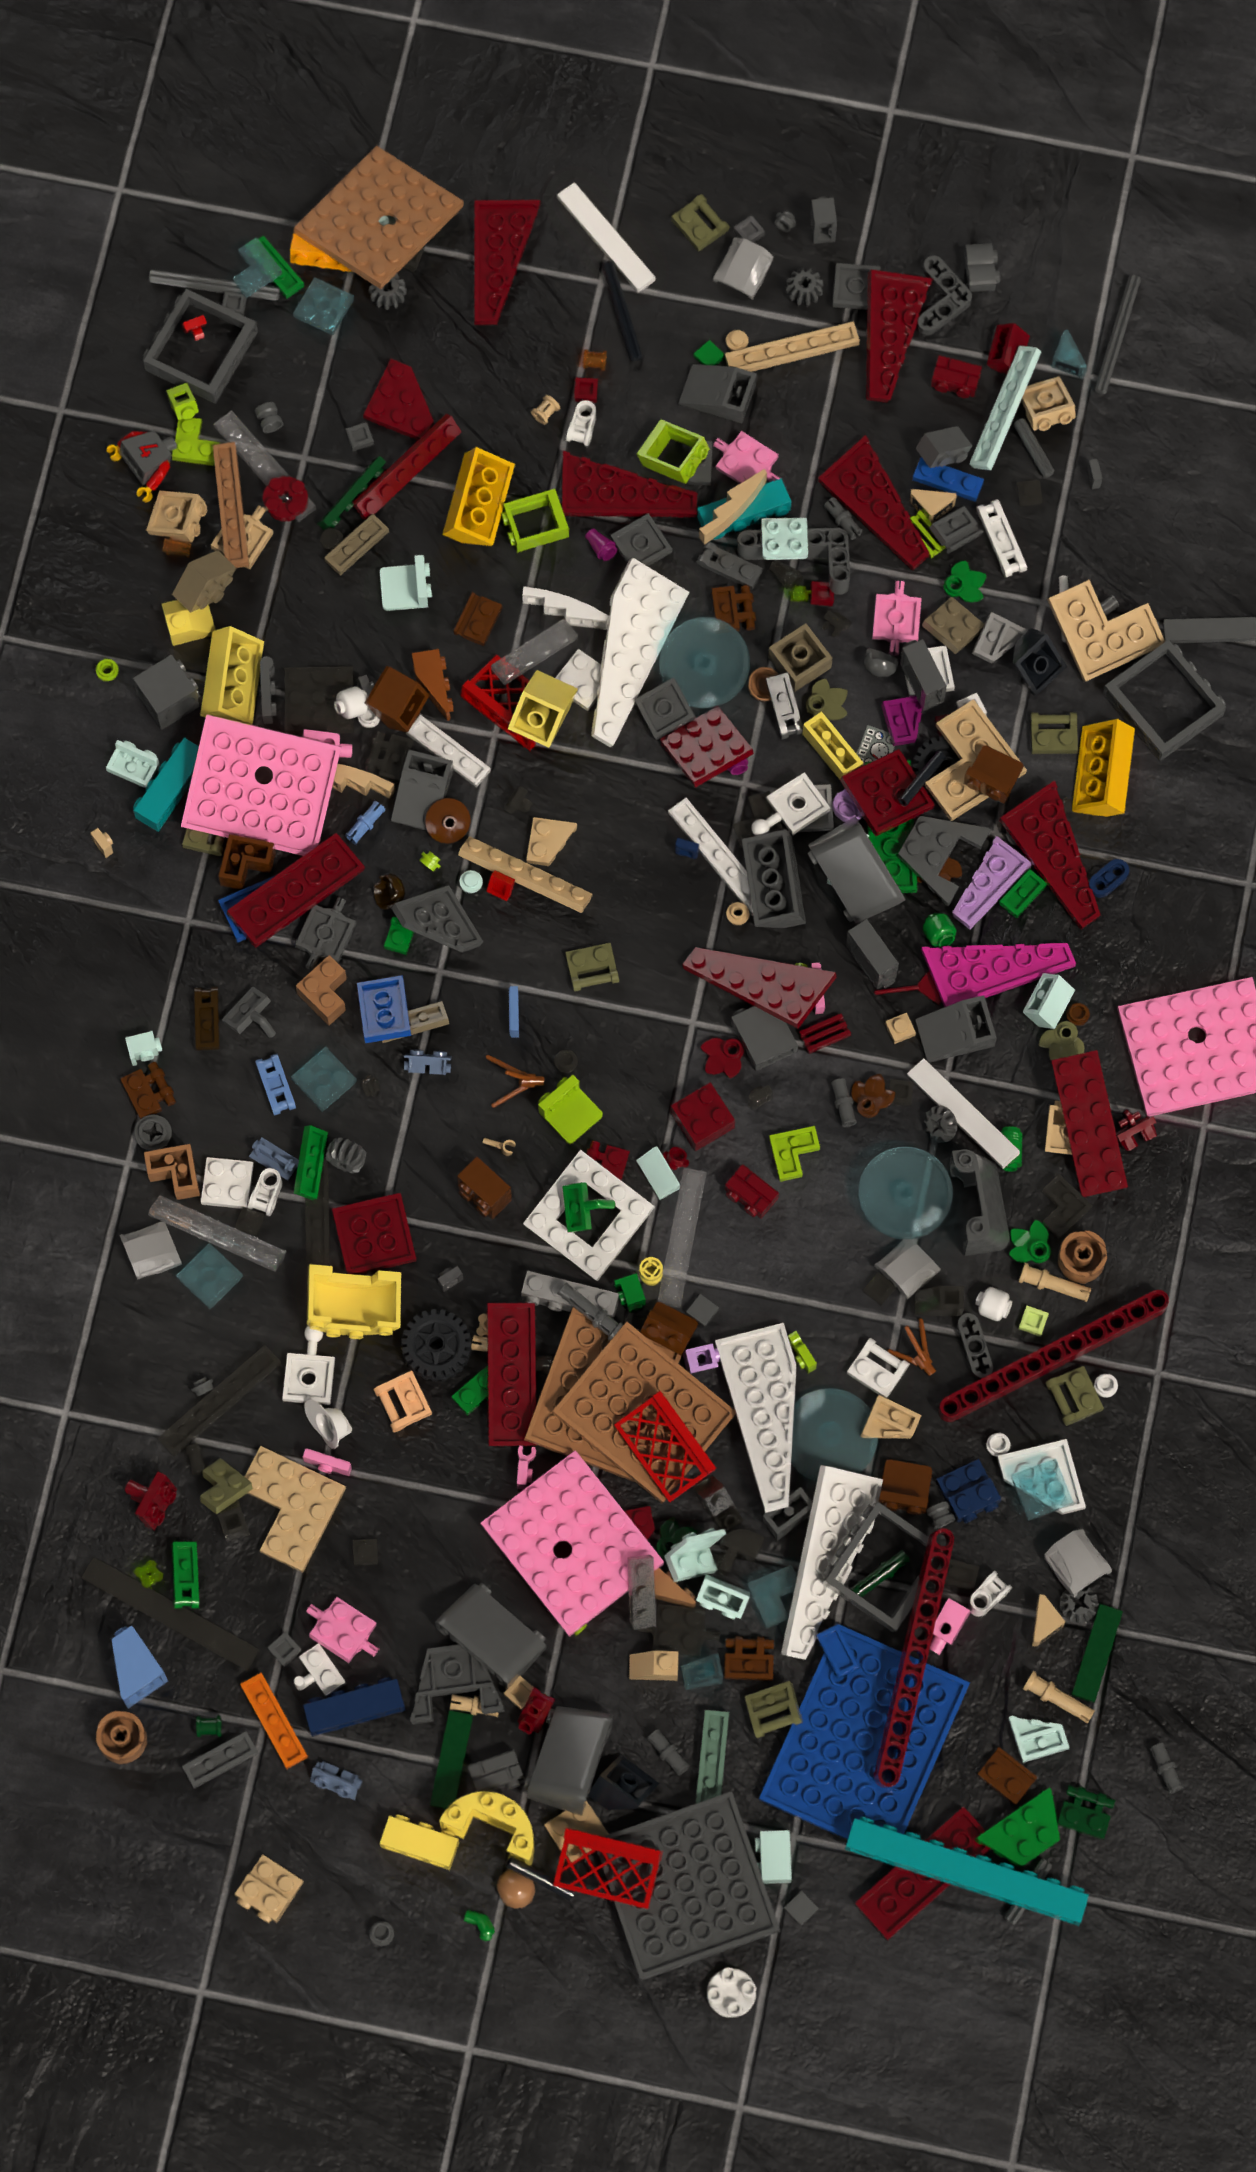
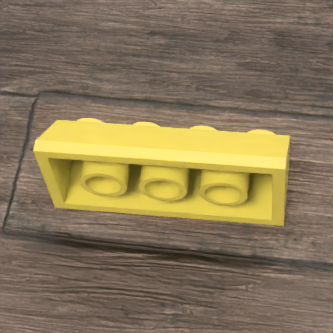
M231 626L212 631L200 716L206 718V715L209 714L250 725L253 724L264 641Z

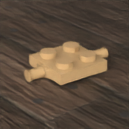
M259 505L252 516L244 514L250 565L245 567L251 569L273 535V530L260 522L266 510ZM221 529L212 542L211 549L218 550L225 556Z

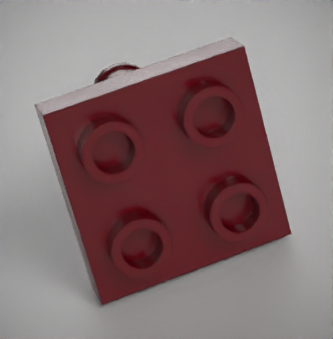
M157 1472L150 1487H146L133 1480H129L125 1487V1492L131 1495V1499L140 1503L135 1512L137 1517L147 1528L155 1531L156 1527L162 1524L168 1505L174 1502L177 1495V1488L165 1474Z

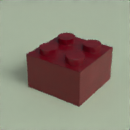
M711 1082L671 1105L672 1117L695 1152L735 1128L734 1117Z

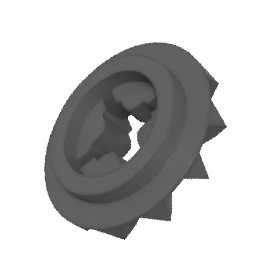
M945 1106L932 1107L926 1112L927 1117L923 1121L927 1126L925 1131L930 1133V1139H935L938 1143L948 1142L956 1134V1118L952 1111ZM941 1120V1129L937 1128L938 1123L936 1121Z
M148 1115L137 1123L134 1136L141 1148L153 1151L168 1145L172 1138V1130L169 1122L162 1116ZM156 1125L157 1133L160 1135L155 1136L151 1142L150 1135L146 1134V1132H152Z
M1090 1587L1083 1588L1075 1597L1066 1589L1060 1598L1062 1614L1068 1620L1075 1623H1084L1091 1620L1095 1616L1099 1605L1097 1596ZM1085 1596L1083 1604L1087 1608L1080 1607L1074 1612L1075 1602L1072 1599L1079 1600L1080 1597Z

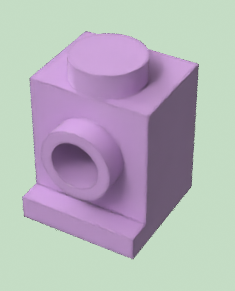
M713 1344L687 1349L682 1354L686 1371L690 1374L718 1367L717 1362H720L719 1351L713 1347ZM698 1355H703L705 1357L704 1363L698 1362Z

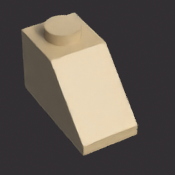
M650 1651L631 1654L629 1679L677 1681L678 1651Z

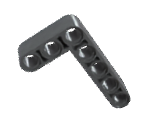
M841 528L807 529V558H828L829 588L835 594H845L850 586L847 532ZM746 530L738 535L737 553L740 558L744 560H766L763 558L762 530Z

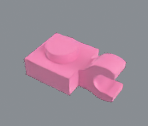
M523 1446L518 1448L517 1489L524 1490L527 1488V1483H532L533 1469L529 1468V1463L536 1457L535 1447H532V1452L528 1456L522 1453Z

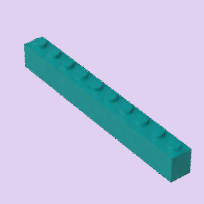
M860 1817L859 1820L854 1819L845 1847L847 1851L1077 1926L1082 1921L1089 1895L1085 1894V1890L1080 1887L1071 1885L1070 1888L1060 1886L1061 1882L1058 1880L1047 1878L1045 1881L1037 1878L1038 1874L1024 1870L1023 1873L1014 1871V1866L1006 1863H1000V1865L990 1863L991 1859L982 1855H977L976 1858L968 1856L966 1850L956 1847L950 1850L944 1848V1844L936 1840H930V1842L920 1840L921 1836L911 1832H907L906 1835L898 1833L897 1828L890 1825L876 1826L873 1825V1820L865 1817Z

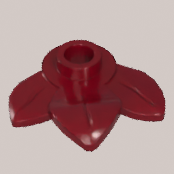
M712 1038L701 1045V1050L710 1056L705 1066L707 1074L716 1075L725 1072L727 1077L731 1079L740 1072L742 1067L740 1059L744 1054V1046L739 1040L728 1039L724 1041L720 1038ZM730 1048H735L737 1052L735 1054H730L728 1050Z

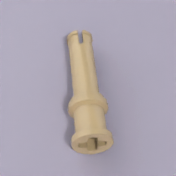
M1026 1262L1018 1281L1019 1283L1026 1282L1035 1285L1040 1290L1045 1287L1083 1300L1084 1302H1087L1091 1292L1090 1287L1088 1288L1050 1275L1046 1269L1039 1270L1030 1267Z
M1035 1671L1032 1672L1023 1690H1030L1040 1696V1700L1046 1702L1048 1700L1080 1718L1085 1723L1089 1722L1095 1711L1094 1709L1063 1693L1055 1687L1056 1685L1052 1681L1047 1682L1037 1676Z

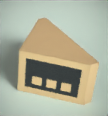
M911 489L910 503L918 512L921 510L931 523H934L955 507L956 493Z
M1041 1594L1037 1602L1032 1646L1036 1647L1064 1627L1065 1624L1064 1619L1047 1597Z

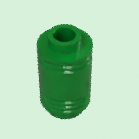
M1003 1127L1001 1133L1020 1151V1154L1003 1169L1004 1171L1013 1172L1022 1166V1133L1017 1127Z

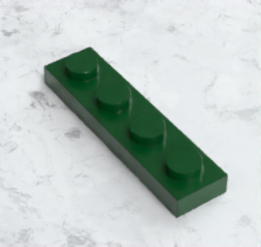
M381 456L375 458L317 524L323 530L328 527L334 528L341 520L339 515L344 510L348 512L353 507V499L358 494L361 495L369 487L367 483L372 478L377 479L384 471L382 466L386 461Z

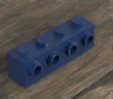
M391 1677L378 1680L376 1685H358L354 1687L355 1691L345 1693V1690L332 1693L330 1698L323 1700L321 1697L309 1699L307 1701L308 1704L303 1706L312 1737L405 1711L397 1679L392 1680Z

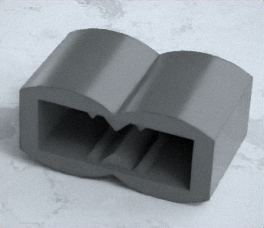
M992 243L965 245L964 259L968 289L970 292L995 290L996 284L1000 283L999 270H995L994 265L998 261L997 250H993Z

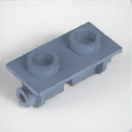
M410 1049V1053H405L404 1058H409V1061H404V1070H408V1073H425V1065H430L429 1074L446 1075V1073H451V1064H447V1060H451L452 1056L447 1055L446 1051H433V1054H424V1050Z
M262 1137L259 1141L256 1140L252 1146L253 1151L249 1157L266 1168L277 1170L281 1177L289 1180L298 1167L299 1160Z
M324 1761L322 1763L317 1762L316 1767L313 1768L310 1782L320 1788L336 1792L341 1797L356 1799L357 1790L360 1789L363 1780L359 1779L358 1775L343 1770L339 1777L337 1776L338 1767Z

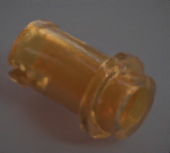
M169 537V539L165 538L162 551L167 552V555L173 553L189 557L192 543L172 540V537Z

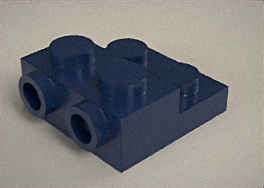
M979 1459L936 1479L957 1523L961 1521L968 1523L977 1518L976 1514L984 1510L986 1513H989L999 1507L998 1504L1001 1501V1497Z

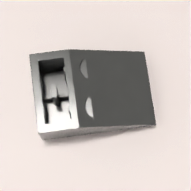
M692 364L679 405L743 423L756 386L757 373L737 367Z
M408 750L391 822L427 830L425 826L426 813L434 802L446 798L454 771L453 761Z
M984 995L962 1000L915 1019L928 1063L995 1047L997 1038Z

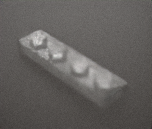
M563 619L493 663L491 670L506 685L577 640L578 634Z

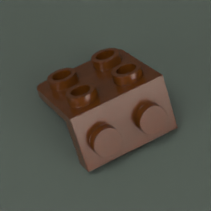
M983 746L972 767L969 766L963 784L989 796L993 800L1005 804L1024 765L1022 762L989 746Z
M657 1302L648 1314L640 1333L646 1338L682 1356L698 1326V1322L661 1302Z
M887 1460L884 1467L879 1503L891 1511L899 1509L913 1515L925 1514L932 1468L925 1465Z

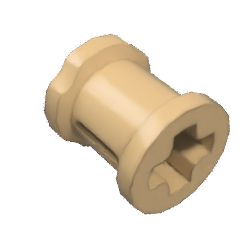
M545 395L543 402L537 408H533L531 414L539 423L546 425L548 418L555 411H559L560 405L554 398Z

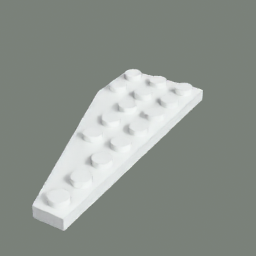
M634 558L629 560L610 598L611 608L607 619V637L604 640L600 669L601 679L597 690V708L594 711L591 736L609 747L614 745L635 703L634 699L638 697L689 594L687 590Z
M784 1323L715 1340L765 1513L789 1507L796 1362Z
M820 1465L785 1632L782 1655L806 1660L817 1638L819 1626L823 1619H827L830 1613L828 1609L832 1601L838 1597V1594L822 1584L825 1578L822 1574L829 1564L833 1565L838 1557L835 1554L842 1544L847 1545L851 1539L848 1534L854 1525H860L864 1517L861 1516L863 1511L869 1504L873 1506L874 1503L879 1502L883 1479ZM874 1521L835 1578L844 1585L853 1568L851 1564L856 1554L861 1552L864 1546L862 1542L866 1534H870Z

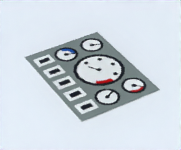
M867 725L856 754L863 761V766H865V762L875 761L892 753L895 746L892 745L889 732Z

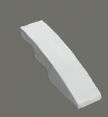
M523 587L524 604L544 606V614L565 616L566 625L608 630L607 619L609 616L598 609L569 596L543 589Z

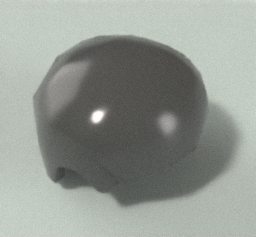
M871 648L867 649L864 658L865 668L877 677H888L894 674L899 663L896 657Z

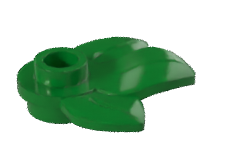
M967 561L956 563L952 567L951 576L947 577L944 581V591L947 595L960 597L965 602H978L984 598L979 589L986 580V574L978 571H969ZM956 584L959 588L952 589L951 585Z
M1035 1220L1031 1225L1030 1231L1012 1229L1011 1241L1015 1248L1009 1253L1011 1258L1020 1263L1029 1261L1035 1263L1046 1262L1051 1255V1248L1047 1243L1049 1233L1045 1226L1038 1220ZM1041 1249L1043 1254L1038 1256L1035 1254V1250Z

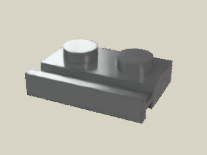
M965 506L938 520L929 527L940 544L947 548L946 552L948 554L976 539L983 533L982 529H978L976 526L977 522Z

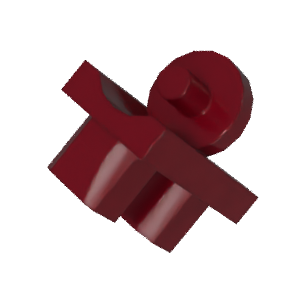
M1126 1109L1122 1112L1124 1119L1117 1123L1120 1128L1125 1125L1128 1126L1116 1132L1118 1142L1125 1151H1130L1138 1146L1133 1136L1140 1132L1144 1141L1151 1140L1157 1136L1153 1125L1157 1123L1154 1116H1146L1135 1122V1120L1141 1118L1138 1111L1131 1114Z
M534 1687L517 1721L520 1723L518 1728L527 1734H531L533 1731L539 1733L555 1699L542 1694Z

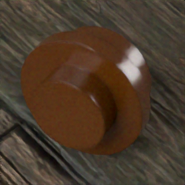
M1082 1003L1070 1005L1066 1012L1067 1020L1075 1026L1084 1025L1090 1016L1089 1009Z

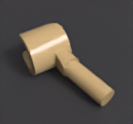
M487 1138L483 1139L484 1144L501 1149L505 1156H510L513 1153L507 1151L505 1145L516 1146L512 1140H506L502 1143Z

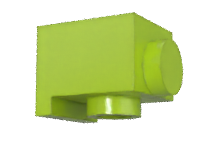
M187 383L166 390L171 408L178 420L182 418L191 419L195 413L199 412L196 400ZM186 393V397L175 400V397Z

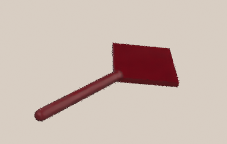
M930 971L926 973L918 985L874 991V994L878 995L918 990L937 1005L942 1002Z

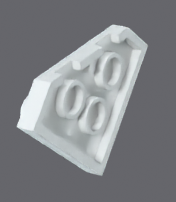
M1067 1439L997 1456L1003 1481L1062 1515L1086 1508Z

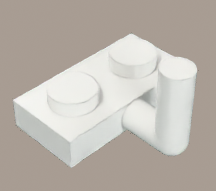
M319 1643L299 1656L309 1674L303 1678L297 1676L294 1679L298 1690H303L313 1682H316L325 1697H328L346 1685L345 1680Z

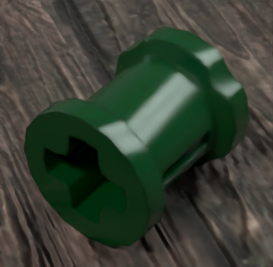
M217 1715L216 1718H201V1716H197V1738H201L202 1735L222 1737L221 1715Z

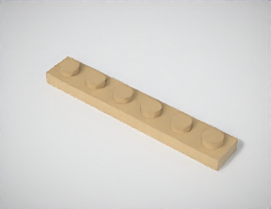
M853 321L725 353V359L728 367H737L752 372L857 346L860 341Z
M470 836L460 848L458 856L492 872L496 870L515 879L516 883L580 913L584 911L591 900L592 893Z

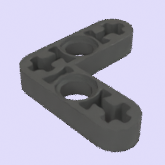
M930 256L924 261L923 272L927 278H933L932 283L944 295V298L920 315L917 327L919 332L924 335H931L966 310L972 300L970 290L944 261L937 256ZM930 264H931L932 266L937 265V271H936L934 268H932V269L930 270V269H929ZM948 278L954 284L951 287H944L941 281ZM958 295L960 297L965 296V302L963 300L958 301ZM941 307H948L951 313L943 316L938 310ZM933 320L931 327L929 325L923 326L924 321L928 323Z

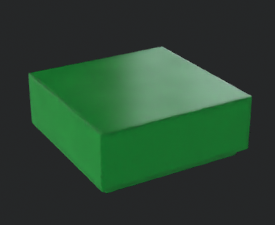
M709 340L694 353L693 357L701 365L716 366L725 358V354Z

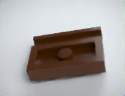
M472 592L454 629V634L484 646L502 610V604L483 596H477Z
M998 1747L977 1774L979 1778L1015 1806L1037 1779L1036 1775L1000 1747Z

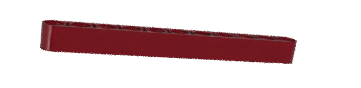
M1154 1290L945 1397L939 1407L940 1418L945 1422L956 1421L1162 1315L1169 1303L1168 1295L1162 1290ZM1155 1298L1160 1299L1163 1302V1306L1155 1307L1151 1300ZM1138 1309L1142 1312L1143 1316L1135 1318L1132 1316L1131 1310ZM1118 1320L1121 1322L1122 1327L1114 1328L1111 1326L1110 1321ZM1097 1330L1102 1337L1094 1339L1090 1336L1089 1332ZM1070 1341H1077L1081 1348L1073 1350L1068 1343ZM1052 1351L1057 1352L1060 1355V1359L1051 1360L1048 1357V1353ZM1035 1362L1039 1365V1369L1031 1371L1027 1364ZM1008 1373H1015L1019 1380L1011 1382L1007 1379L1006 1375ZM993 1383L997 1386L998 1390L996 1392H989L985 1386ZM967 1394H973L977 1401L969 1403L964 1397ZM953 1405L956 1408V1412L948 1414L944 1411V1406Z
M942 1528L934 1531L928 1539L874 1772L875 1783L882 1788L892 1787L900 1779L954 1545L953 1533L948 1529ZM938 1534H942L946 1538V1545L944 1547L938 1545L936 1541ZM933 1557L938 1558L941 1562L939 1570H935L931 1566ZM927 1581H932L935 1584L934 1593H929L926 1590L925 1584ZM922 1604L930 1608L928 1617H924L920 1612ZM916 1628H921L925 1633L922 1641L918 1640L914 1635ZM912 1651L919 1655V1662L917 1664H913L909 1659V1654ZM906 1675H910L914 1680L911 1688L906 1687L904 1684V1677ZM901 1698L908 1702V1709L905 1712L901 1711L898 1707V1702ZM895 1722L900 1723L903 1727L901 1735H896L893 1732ZM890 1746L897 1749V1757L895 1759H891L887 1754V1749ZM885 1769L892 1774V1779L889 1783L882 1780V1772Z

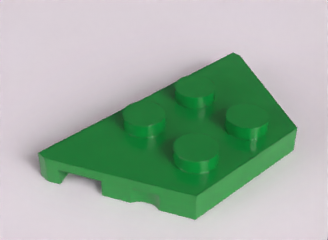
M1049 1787L975 1838V1841L991 1848L995 1854L1007 1858L1019 1868L1024 1866L1060 1840L1052 1790Z

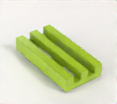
M921 510L916 516L913 515L910 518L911 522L935 548L933 551L923 540L931 559L946 548L944 545H939L918 521L920 520L932 533L929 529L932 523Z

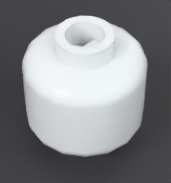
M359 687L342 690L336 696L334 708L345 719L364 715L368 708L364 704L368 694Z
M988 1287L985 1292H979L975 1304L979 1306L978 1311L981 1316L994 1321H1000L1002 1318H1007L1012 1301L1009 1300L1010 1297L1007 1292L994 1287Z

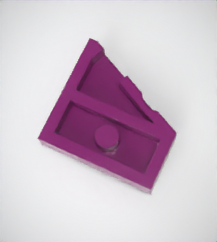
M912 696L883 701L881 707L892 745L898 746L915 743L922 715V707L917 697Z

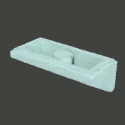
M657 1146L636 1160L659 1200L680 1189L677 1178Z

